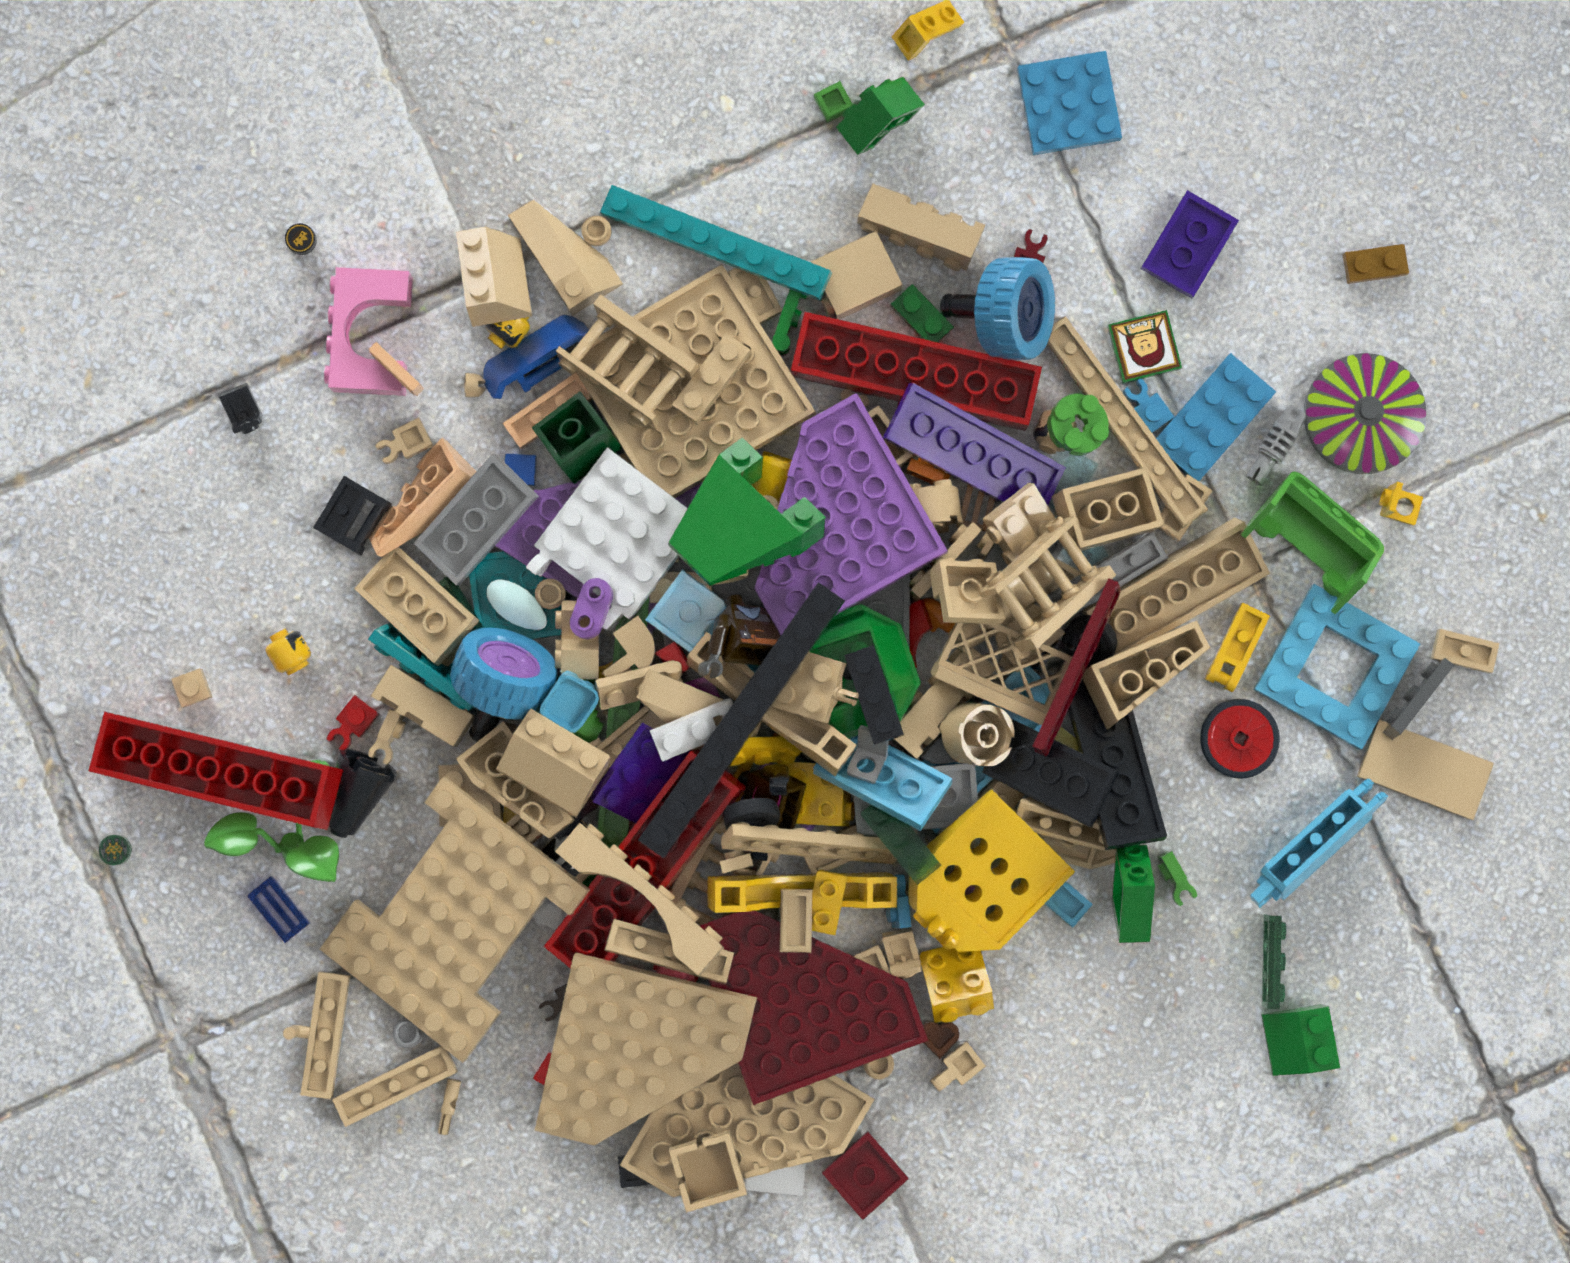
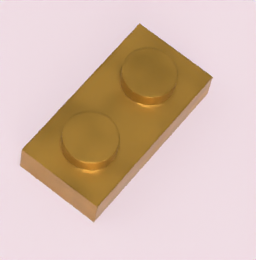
M1404 244L1351 251L1343 254L1347 284L1400 277L1409 274Z

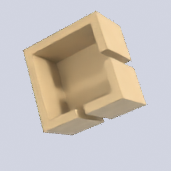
M730 1130L704 1137L702 1139L703 1144L699 1146L697 1140L670 1147L669 1153L676 1178L683 1177V1174L685 1178L680 1180L678 1185L686 1213L747 1195V1189Z

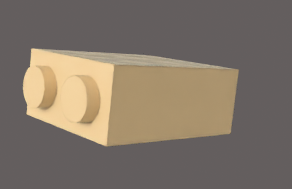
M877 231L811 261V263L829 269L832 272L823 293L825 298L821 299L827 315L833 314L835 319L841 320L900 292L903 284Z

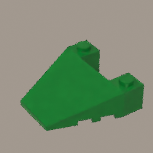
M743 438L718 455L668 542V546L709 586L746 574L747 570L762 564L764 567L774 564L776 559L788 555L791 557L800 555L824 537L826 517L807 498L803 497L781 514L752 486V484L762 478L763 457Z

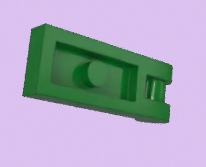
M789 289L772 340L774 347L781 357L787 355L790 351L788 335L791 327L797 328L802 314V311L798 310L801 298L806 300L808 297Z

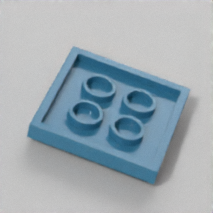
M1106 51L1019 65L1017 67L1033 156L1121 141L1122 132Z

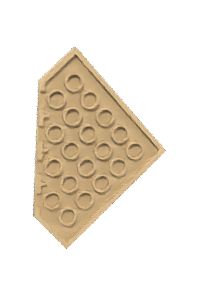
M575 953L534 1131L595 1146L738 1063L744 1055L757 997Z
M736 1063L651 1112L620 1166L671 1197L681 1196L678 1185L679 1181L685 1178L684 1174L683 1177L676 1178L669 1153L670 1147L697 1140L699 1146L703 1144L702 1139L704 1137L730 1130L743 1179L843 1154L875 1099L834 1075L753 1105L739 1064Z

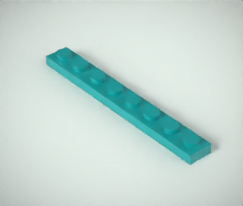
M611 185L600 210V213L605 217L819 301L832 275L829 269L614 185Z

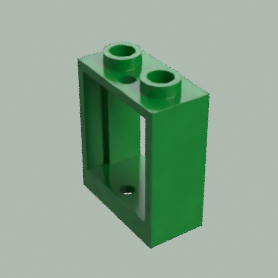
M1147 845L1117 848L1115 851L1112 907L1119 943L1150 942L1155 882Z

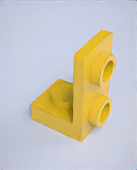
M945 0L909 16L891 37L909 61L917 57L931 40L961 27L964 21L949 0Z
M817 870L812 892V931L836 935L847 881L846 875Z

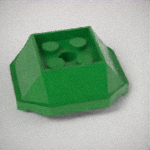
M862 604L850 607L834 616L810 653L846 663L847 666L844 655L874 645L899 721L901 722L921 685L902 626ZM842 677V689L856 692L853 680H847ZM846 696L856 700V705L853 706L838 701L832 710L828 724L848 739L858 737L860 725L868 726L859 698Z

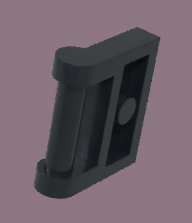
M343 476L313 528L362 556L366 549L364 547L366 541L384 511L388 512L392 503ZM368 500L374 506L354 540H351L346 535Z

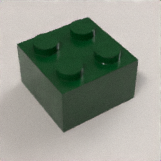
M581 391L532 427L559 467L574 484L588 474L606 448L611 449L614 453L622 448L621 444Z

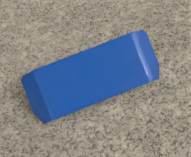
M561 315L522 339L517 347H509L488 360L483 370V376L486 381L484 385L493 399H501L505 386L515 380L519 382L524 392L527 393L531 390V387L562 369L559 365V357H556L526 377L523 376L557 355L556 350L559 346L566 350L576 342H580L589 331L588 327L584 322L573 316Z

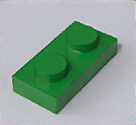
M913 284L890 304V307L921 339L939 343L954 328Z

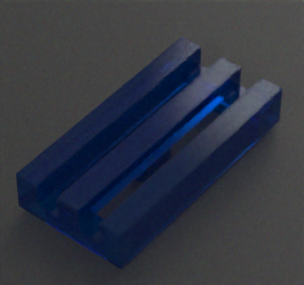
M270 876L247 895L284 943L289 942L310 924V921L273 876ZM269 885L300 922L298 925L294 923L267 889ZM258 894H263L291 931L287 933L258 898Z

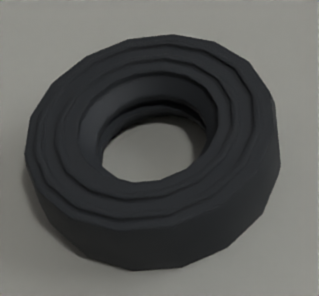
M1082 615L1073 619L1064 630L1065 634L1063 635L1062 642L1064 644L1069 643L1077 649L1080 642V634L1084 633L1091 615ZM1108 622L1099 640L1100 649L1094 651L1088 667L1115 654L1118 644L1117 637Z
M767 798L745 799L729 805L724 810L726 830L732 824L739 822L760 827L777 825L780 818L777 803Z

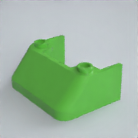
M1291 472L1241 533V536L1244 538L1253 530L1262 537L1275 538L1280 534L1325 572L1322 576L1324 589L1330 595L1337 597L1330 610L1334 614L1367 583L1384 553V545L1377 536L1308 478L1298 472Z

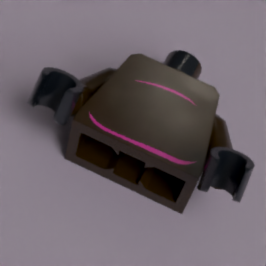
M785 764L766 765L760 770L753 772L746 770L742 772L737 780L746 786L743 800L752 798L774 800L779 807L780 813L779 823L776 826L781 829H794L807 784L789 775V768ZM751 852V858L767 861L768 853Z

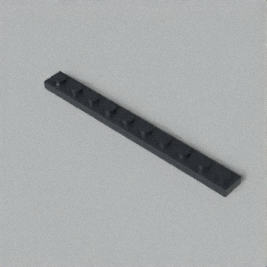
M817 583L638 839L641 843L662 858H666L845 602L844 599L821 583Z

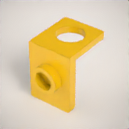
M1395 482L1388 486V488H1384L1379 501V505L1382 506L1380 516L1414 526L1423 497L1403 491V483ZM1406 498L1411 501L1413 510L1409 515L1403 516L1397 512L1396 506L1399 499Z

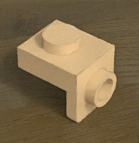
M912 927L882 933V940L890 965V974L901 979H907L922 971Z

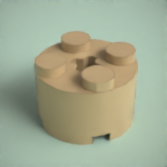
M938 480L933 483L934 486L921 487V484H910L938 534L949 532V525L956 523V528L958 529L963 524L958 488L952 486L951 480Z
M972 702L962 703L952 709L946 719L940 724V733L942 734L944 747L947 753L958 763L976 766H995L1001 763L1011 751L1012 747L1009 746L1015 731L1013 722L1005 710L994 705Z

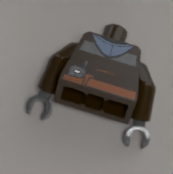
M738 594L731 595L725 599L724 605L726 609L715 619L707 653H710L709 660L699 664L698 673L700 676L707 675L710 668V679L722 674L723 666L719 661V656H722L723 662L761 665L781 636L764 608L745 605L742 597Z

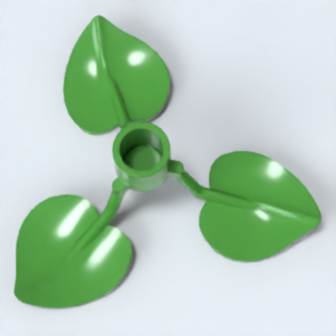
M313 760V761H311V762H315V763H319V764H323V765L329 766V764H328L326 761H321V760ZM237 812L229 814L216 822L204 841L205 848L227 856H240L254 849L258 843L257 835H261L274 848L276 853H282L285 864L292 872L313 880L336 881L339 861L337 843L332 838L322 835L312 836L304 842L302 824L296 823V833L285 834L280 843H277L262 828H256L257 819L253 814Z

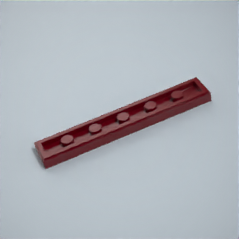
M1108 578L1033 744V748L1038 754L1045 757L1046 755L1048 756L1120 596L1121 589L1117 581Z

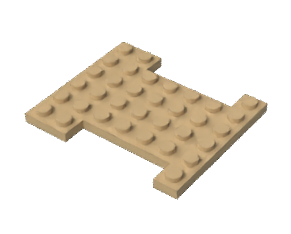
M443 777L424 803L448 821L381 916L359 899L354 900L320 950L463 1063L468 1059L501 1013V1011L480 996L478 992L541 904L548 898L568 915H571L590 889L448 778Z

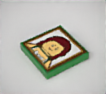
M1167 310L1112 323L1107 326L1122 384L1182 369Z

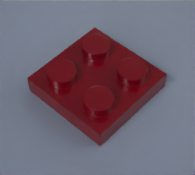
M866 1131L843 1154L838 1156L822 1171L825 1178L862 1220L909 1179L869 1131Z

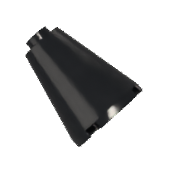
M347 749L346 753L343 750L339 751L335 768L343 769L329 822L332 834L341 838L355 835L394 782L397 772L391 765L388 764L383 768L377 764L379 758H371L367 753L353 749Z

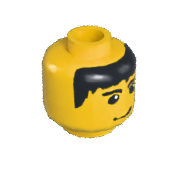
M529 317L485 325L490 333L488 340L500 349L505 345L510 348L517 347L530 330V324L527 321Z
M286 628L269 637L272 642L267 645L265 651L277 672H286L287 675H291L309 664L307 660L311 656V651L300 632L292 631L288 633Z

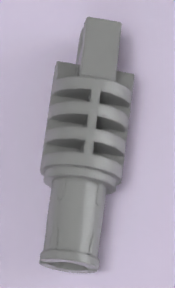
M1292 405L1286 409L1274 423L1260 445L1258 451L1260 455L1249 473L1246 474L1248 479L1253 482L1256 480V484L1260 486L1264 484L1274 465L1283 461L1296 441L1306 419V413Z

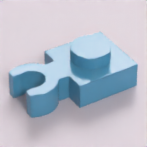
M1140 378L1136 381L1137 386L1140 388L1139 394L1131 393L1128 387L1124 389L1123 394L1128 401L1136 403L1135 411L1153 433L1172 420L1174 415L1158 393L1149 397L1147 394V384Z
M894 875L897 877V908H886L887 921L891 923L892 928L912 927L909 899L905 893V876Z

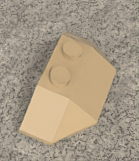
M1031 797L1020 800L1016 814L1066 863L1087 869L1115 863L1116 849L1105 850L1097 819L1091 828Z

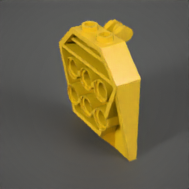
M990 789L909 861V904L916 911L912 916L925 929L928 927L927 932L933 938L935 937L946 950L955 948L958 952L1000 950L1075 871ZM976 838H980L979 845L976 848L970 849L971 842ZM1001 858L1000 864L996 868L991 869V863L995 859ZM950 865H955L953 872L945 876V869ZM1017 878H1021L1020 884L1016 888H1011L1012 882ZM975 885L974 891L969 895H965L967 887ZM995 904L994 911L991 914L985 915L987 908Z

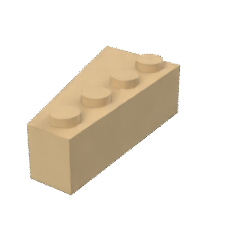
M872 183L858 214L857 223L861 225L860 228L867 233L877 231V233L888 236V240L897 246L905 247L906 244L916 249V253L924 258L932 259L936 257L944 261V266L954 271H960V269L967 271L981 240L985 224L975 221L974 226H970L962 220L963 217L952 212L944 216L940 215L933 205L925 202H917L916 205L910 204L911 199L908 196Z
M974 648L969 649L973 659L982 656ZM958 649L948 658L955 665L969 661L966 652L962 653ZM987 659L975 663L978 675L982 677L990 676L995 671V667ZM971 665L964 667V669L973 672ZM932 675L927 681L931 687L924 694L920 691L916 693L909 706L911 709L900 722L904 736L892 739L891 741L907 755L917 759L924 752L923 749L938 736L940 724L946 719L950 711L956 706L965 703L973 694L939 680Z

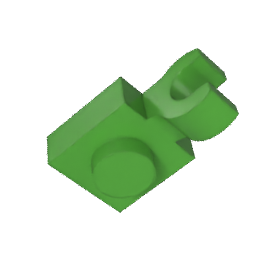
M1166 851L1159 855L1157 858L1160 864L1157 865V868L1165 881L1170 880L1174 884L1172 892L1174 903L1178 906L1183 905L1180 899V893L1183 890H1187L1192 898H1196L1197 892L1187 881V877L1173 852Z

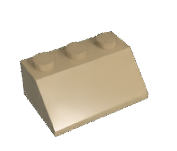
M486 226L456 232L466 309L472 327L531 317L532 310L520 238Z
M530 708L514 732L497 766V771L576 818L608 770L610 755Z

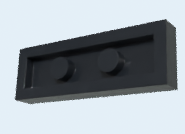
M872 645L844 655L856 692L859 694L858 698L873 744L877 745L904 736L875 646Z

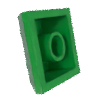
M1317 1004L1261 1014L1273 1076L1310 1074L1340 1068L1329 1006Z

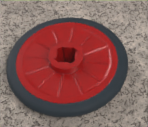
M1233 699L1219 704L1207 715L1201 728L1200 743L1206 760L1216 771L1231 778L1243 779L1262 773L1272 764L1278 753L1280 734L1275 719L1263 706L1251 700ZM1237 732L1246 736L1242 746L1234 741L1238 734Z

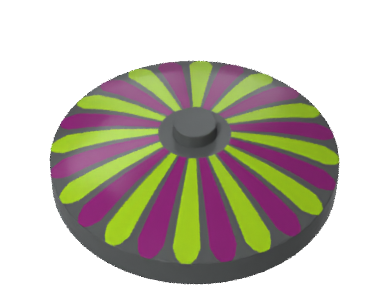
M1353 354L1338 359L1327 366L1311 384L1304 403L1303 412L1306 413L1304 421L1305 430L1314 449L1334 467L1354 474L1380 473L1404 461L1419 444L1426 424L1425 399L1415 378L1396 361L1377 354Z

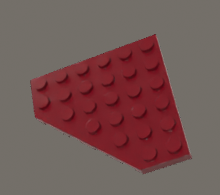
M756 910L733 912L699 925L703 930L710 926L723 938L719 942L724 947L723 950L734 952L727 982L722 984L709 980L710 985L757 997L742 1060L738 1062L753 1105L928 1041L907 981L814 937L811 938V952H780V921Z

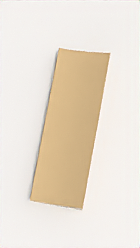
M1234 517L1169 554L1167 559L1120 587V596L1108 620V623L1116 633L1118 642L1114 655L1166 634L1270 574L1251 534L1246 538L1241 536L1246 527L1244 521ZM1097 602L1081 611L1083 615H1092Z

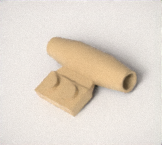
M1038 559L1028 567L1045 591L1054 579L1043 563ZM1017 576L1008 587L1031 620L1037 621L1042 616V609L1033 604L1036 600L1020 577ZM1002 600L1005 620L1001 624L1021 633L1022 627ZM964 623L962 626L965 639L982 633L979 624ZM984 624L986 631L992 629V627ZM1060 627L1044 644L1051 646L1065 632ZM998 631L988 635V638L995 635L997 649L1010 645L1004 632ZM958 635L955 642L961 641L960 635ZM983 637L967 643L969 649L982 643L985 639ZM1012 637L1013 643L1017 640V638ZM963 645L956 647L962 653L966 652ZM1016 648L1021 663L1037 657L1035 650L1020 652ZM1012 650L1001 653L1011 667L1017 665Z

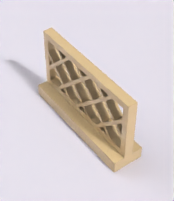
M955 623L938 661L934 662L930 673L939 680L1042 725L1073 656L1043 643L1038 649H1034L1037 658L1021 663L1012 637L1018 639L1022 633L1002 624H986L992 627V629L986 631L984 624H979L982 633L965 639L962 630L964 623ZM998 631L1006 633L1010 645L993 651L988 635ZM958 635H960L961 641L955 642ZM984 637L989 653L973 659L967 643ZM961 645L964 646L969 661L958 665L947 661L952 649ZM1039 649L1048 653L1041 656ZM1012 650L1017 665L1000 671L995 656ZM1054 656L1065 660L1060 672L1048 676L1043 660ZM991 658L996 673L987 677L978 675L975 663ZM1039 662L1044 678L1028 684L1023 668ZM971 665L973 672L964 669V667ZM1019 670L1024 685L1013 690L1007 688L1002 676ZM999 678L1000 684L991 680ZM1056 679V681H1055V683H1054V685H1053V687H1052L1051 680ZM1047 683L1050 693L1045 704L1033 699L1030 688ZM1026 690L1028 697L1020 694V692Z

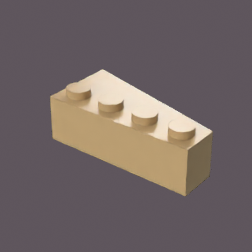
M1197 620L1093 664L1086 669L1082 679L1107 730L1210 649Z

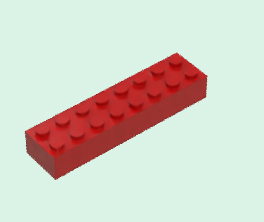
M804 312L791 367V373L794 378L842 389H850L854 392L897 402L901 401L908 384L914 383L983 422L1026 431L1029 426L1042 371L1041 366L992 357L977 351L809 312Z
M104 711L88 771L328 830L343 769Z
M699 749L691 750L618 847L628 856L624 861L634 869L638 864L652 876L648 882L656 889L660 885L667 890L670 889L722 820L724 810L729 805L735 803L746 788L743 783L726 771L666 858H662L641 843L638 839L701 751ZM597 875L588 887L590 891L574 913L571 915L567 914L543 947L570 969L575 953L614 962L619 954L604 951L613 919L642 926L655 906L632 886L614 878Z

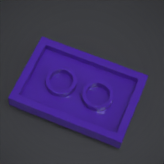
M1187 190L1140 269L1193 299L1239 220Z
M641 723L590 796L594 803L634 823H637L691 751L689 750L662 762L650 730L654 728L644 723Z

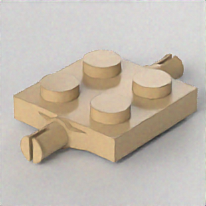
M809 652L772 707L828 724L832 710L838 701L855 706L857 701L846 696L858 699L859 694L842 689V677L846 663Z

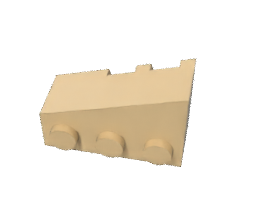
M390 665L371 697L382 701L397 713L409 718L453 747H458L475 715L470 713L472 709L468 711L467 709L457 708L445 697L443 692H436L419 681L420 676L416 673L410 674L405 670Z

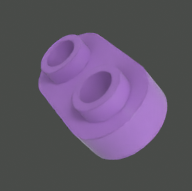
M592 578L586 581L581 588L570 618V628L579 638L587 640L595 638L602 630L613 600V590L605 580ZM595 588L601 590L598 598L591 597V592ZM588 617L590 624L585 628L581 627V619Z

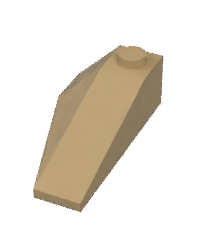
M535 200L528 202L508 215L572 316L593 304L600 294L605 296L623 285L605 256Z

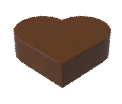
M929 1021L923 1024L928 1041L924 1042V1044L941 1059L959 1039L958 1027L952 1022H942L938 1025Z

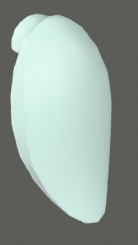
M500 579L492 581L488 585L487 598L492 607L504 619L526 629L540 630L546 626L547 619L542 607L526 589L510 581Z

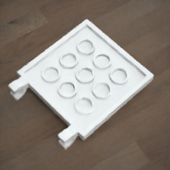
M606 448L534 546L540 550V553L529 562L526 568L533 574L541 577L553 560L583 584L592 578L605 580L613 590V600L603 628L612 632L623 615L630 620L633 619L654 591L658 582L663 579L676 559H678L679 555L668 546V542L688 508L611 449ZM595 588L592 590L594 593L600 596L601 590L599 588Z

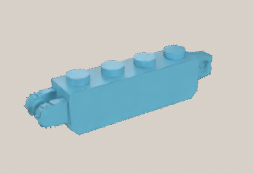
M1368 778L1353 791L1348 789L1343 792L1264 865L1260 871L1261 876L1257 880L1260 886L1250 895L1251 900L1259 908L1271 898L1275 901L1281 898L1284 901L1372 819V814L1386 801L1388 795L1381 791L1367 804L1363 802L1361 798L1372 789L1374 784Z

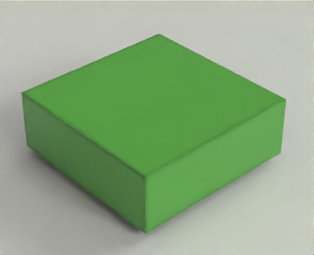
M841 81L814 94V99L827 123L842 116L843 112L853 105Z

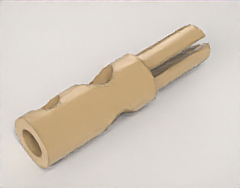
M447 1079L444 1101L441 1107L442 1114L438 1128L439 1134L448 1135L452 1115L455 1112L460 1090V1080Z

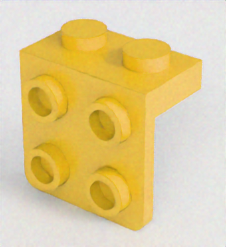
M793 762L788 767L789 775L807 784L796 824L849 827L850 821H853L855 816L854 802H851V794L813 774V767L816 763Z
M944 947L920 953L919 957L930 998L934 1023L940 1021L952 1022L958 1019V1017L970 1014L982 1015L988 1010L994 1009L993 993L981 951L958 952L955 948L946 950Z

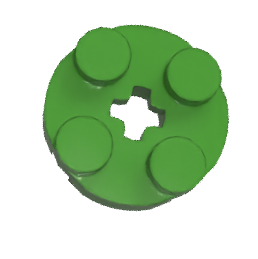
M1071 394L1065 396L1054 405L1051 415L1048 416L1047 429L1052 442L1059 449L1063 448L1070 452L1068 454L1074 456H1082L1093 452L1100 447L1109 435L1107 414L1099 404L1098 399L1093 395ZM1075 417L1083 421V432H1080L1078 428L1072 427Z

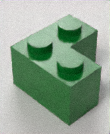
M904 77L894 81L887 79L876 88L872 85L864 90L859 96L861 101L857 105L853 104L843 112L842 116L844 119L836 128L855 153L859 155L873 149L891 130L908 123L925 104Z

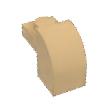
M636 616L613 633L627 654L603 671L606 677L632 671L630 667L634 664L638 669L648 667L653 660L655 652L653 637L639 616Z

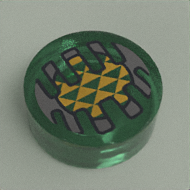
M122 835L107 836L99 845V856L108 865L124 864L132 853L131 843Z

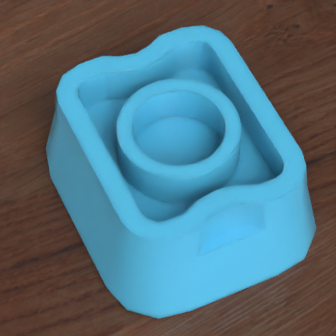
M565 671L554 684L541 704L539 711L544 717L574 733L583 726L598 704L599 695L592 683L580 679L577 674L571 671Z

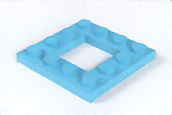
M1313 584L1253 690L1353 747L1362 750L1418 650L1420 643L1349 603H1346L1334 614L1330 610L1337 597L1330 595L1323 588ZM1325 627L1376 655L1349 707L1297 678Z

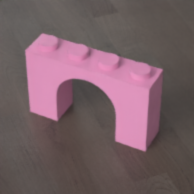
M336 267V275L331 276L330 293L334 294V306H329L328 322L332 324V336H327L326 352L330 354V366L326 365L324 371L325 384H328V387L333 392L406 396V388L376 359H367L354 352L350 344L349 333L355 317L366 308L379 305L411 307L413 277L409 271ZM397 361L407 371V365L404 361Z

